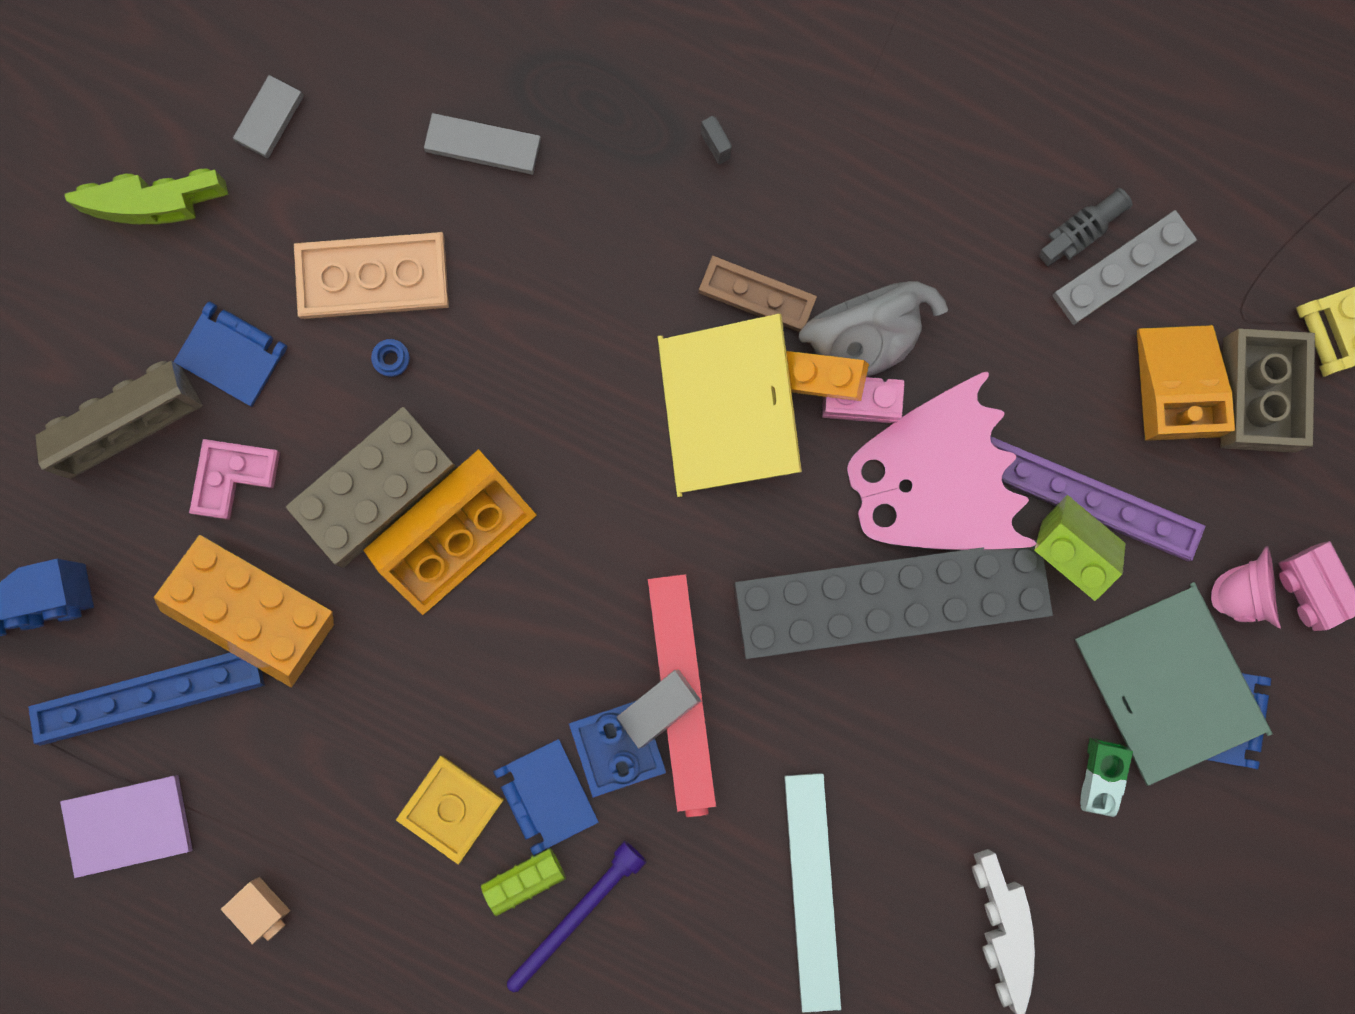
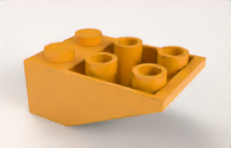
M1214 326L1138 329L1137 341L1145 441L1215 438L1235 431L1232 391Z

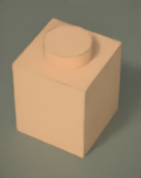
M260 877L250 881L221 908L223 913L251 944L257 942L262 937L267 941L271 940L285 927L286 924L281 919L290 912L288 907Z

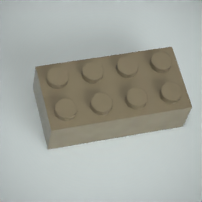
M402 407L291 501L286 508L335 565L344 568L457 467L415 418Z

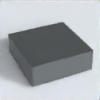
M711 116L701 121V135L718 165L729 160L732 145L716 117Z

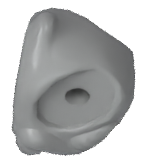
M918 281L893 283L847 300L818 314L801 329L799 340L810 343L817 355L865 360L869 364L866 376L869 377L884 372L903 361L913 350L922 331L919 310L921 303L926 302L931 307L934 316L946 313L948 307L945 299L936 288Z

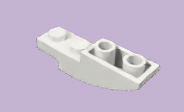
M987 849L974 854L977 865L972 866L978 887L980 889L985 887L990 901L984 904L989 921L992 926L998 925V929L984 933L988 945L983 946V952L990 969L996 968L1000 983L995 984L1002 1006H1009L1015 1014H1025L1031 995L1035 958L1030 908L1024 887L1017 882L1006 884L996 853Z

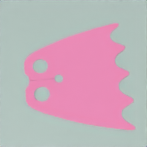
M988 372L980 373L912 410L898 420L897 423H893L868 441L851 458L847 467L851 487L858 491L861 496L862 505L858 515L862 530L868 537L894 545L948 550H968L983 547L984 550L1012 549L1036 545L1034 540L1022 536L1012 526V518L1028 503L1029 499L1026 496L1009 491L1002 483V475L1016 460V454L994 447L990 439L993 428L1004 417L1005 413L1002 410L982 406L977 401V393L982 384L987 380ZM869 460H878L885 467L884 477L876 483L867 482L861 475L863 465ZM903 480L911 481V491L902 492L899 489L900 482ZM881 504H889L896 510L897 518L889 527H880L874 523L873 511Z

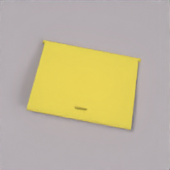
M781 314L664 339L663 336H658L677 497H682L684 492L802 472Z

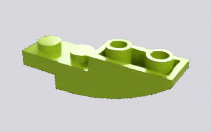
M197 169L190 172L188 177L181 179H159L153 182V186L147 184L139 175L121 174L115 176L112 182L100 185L96 183L80 185L76 188V191L66 193L65 198L78 211L96 218L128 224H164L196 218L193 204L228 195L225 180L216 170Z

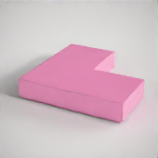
M203 439L189 513L230 520L237 483L274 489L280 452L273 449Z

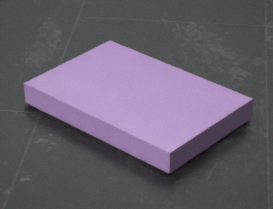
M178 775L60 801L74 878L193 851Z

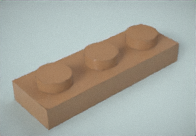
M713 255L699 288V293L759 317L781 314L783 326L800 332L806 325L817 298L813 294Z

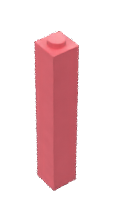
M686 574L648 579L660 680L662 681L674 670H680L701 699L699 704L667 728L677 812L685 811L686 817L708 815V808L716 807Z

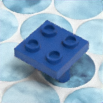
M634 702L569 723L592 797L666 773L656 739H653L645 747L638 749L616 718Z

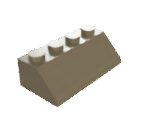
M173 361L155 363L146 370L147 374L135 381L129 379L120 382L113 387V393L102 399L93 398L79 406L80 411L69 417L61 416L48 422L45 425L46 429L35 435L38 464L44 471L72 479L201 408L203 404L181 366Z

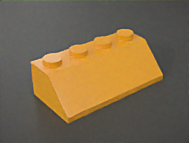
M478 449L363 551L377 571L424 615L537 515Z

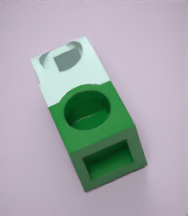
M1089 738L1087 749L1089 759L1081 790V809L1086 812L1115 817L1120 807L1122 795L1124 796L1133 751L1123 744Z

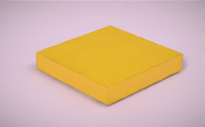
M442 755L399 814L396 821L459 865L504 799Z

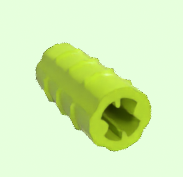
M548 848L535 856L532 855L530 859L519 865H514L513 868L506 872L497 874L493 879L481 884V889L488 906L494 915L498 916L511 908L515 909L517 905L532 899L535 895L546 889L550 890V887L565 880L566 877L553 850Z

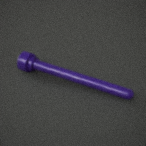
M624 841L614 852L615 857L611 861L613 863L611 868L508 979L507 988L509 991L518 992L624 875L629 877L632 872L637 874L647 863L646 859L631 844Z

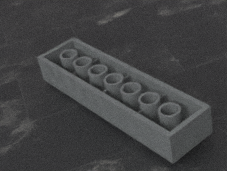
M1035 546L984 550L983 547L735 582L733 587L744 659L759 658L1053 616L1044 558L1034 551Z

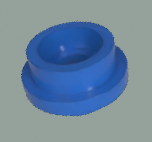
M386 339L374 347L371 360L374 368L381 375L395 377L407 369L410 356L407 348L400 341ZM396 353L397 361L392 365L386 364V355Z

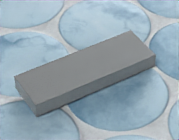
M432 113L424 150L427 153L533 175L541 137L530 133Z

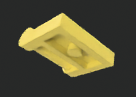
M1355 287L1296 307L1299 318H1304L1309 332L1315 333V347L1322 363L1319 366L1322 376L1326 377L1354 367ZM1321 311L1325 312L1342 355L1341 359L1336 357L1319 314Z

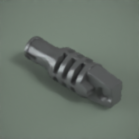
M1117 188L1095 207L1092 205L1084 207L1049 234L1052 241L1041 250L1039 254L1040 259L1047 267L1064 255L1068 260L1072 259L1105 234L1111 221L1133 206L1129 195L1123 189Z

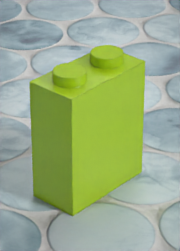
M1066 495L1042 520L1034 551L1096 601L1123 574L1126 543L1070 496Z

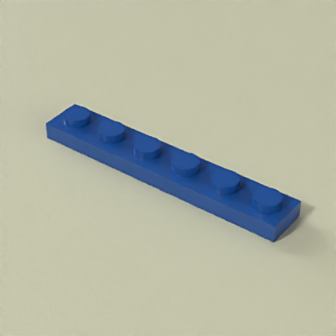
M230 652L28 706L34 744L41 746L265 686L263 673L257 667Z

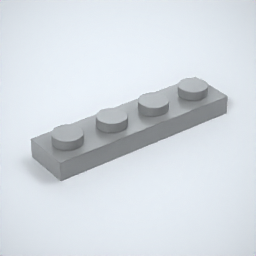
M1174 210L1057 290L1052 296L1071 323L1075 325L1189 247L1197 239L1177 211Z

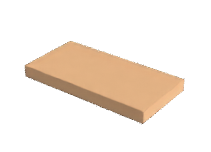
M443 232L294 243L297 310L300 319L449 308Z

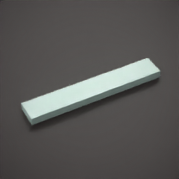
M824 774L784 775L802 1013L841 1010Z

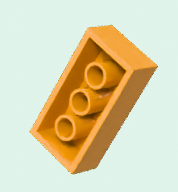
M201 535L197 537L154 596L160 612L291 688L334 626L331 610Z

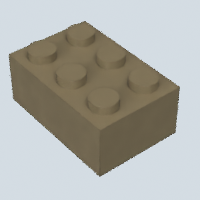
M1239 328L1223 338V362L1232 391L1235 431L1221 436L1220 448L1296 453L1313 447L1315 333Z

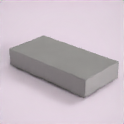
M268 75L233 139L236 143L269 159L304 95L301 91Z
M674 670L616 718L638 749H640L699 704L701 699L680 670Z

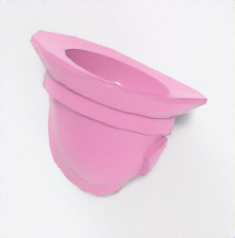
M1268 546L1264 548L1257 560L1232 568L1218 577L1211 591V601L1215 609L1234 618L1238 622H1255L1256 619L1258 621L1267 620L1277 628H1281L1277 612L1273 564Z

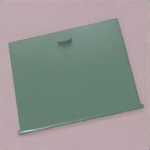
M1195 582L1191 583V588L1075 639L1127 747L1133 751L1132 757L1146 786L1266 733L1267 736L1273 734Z

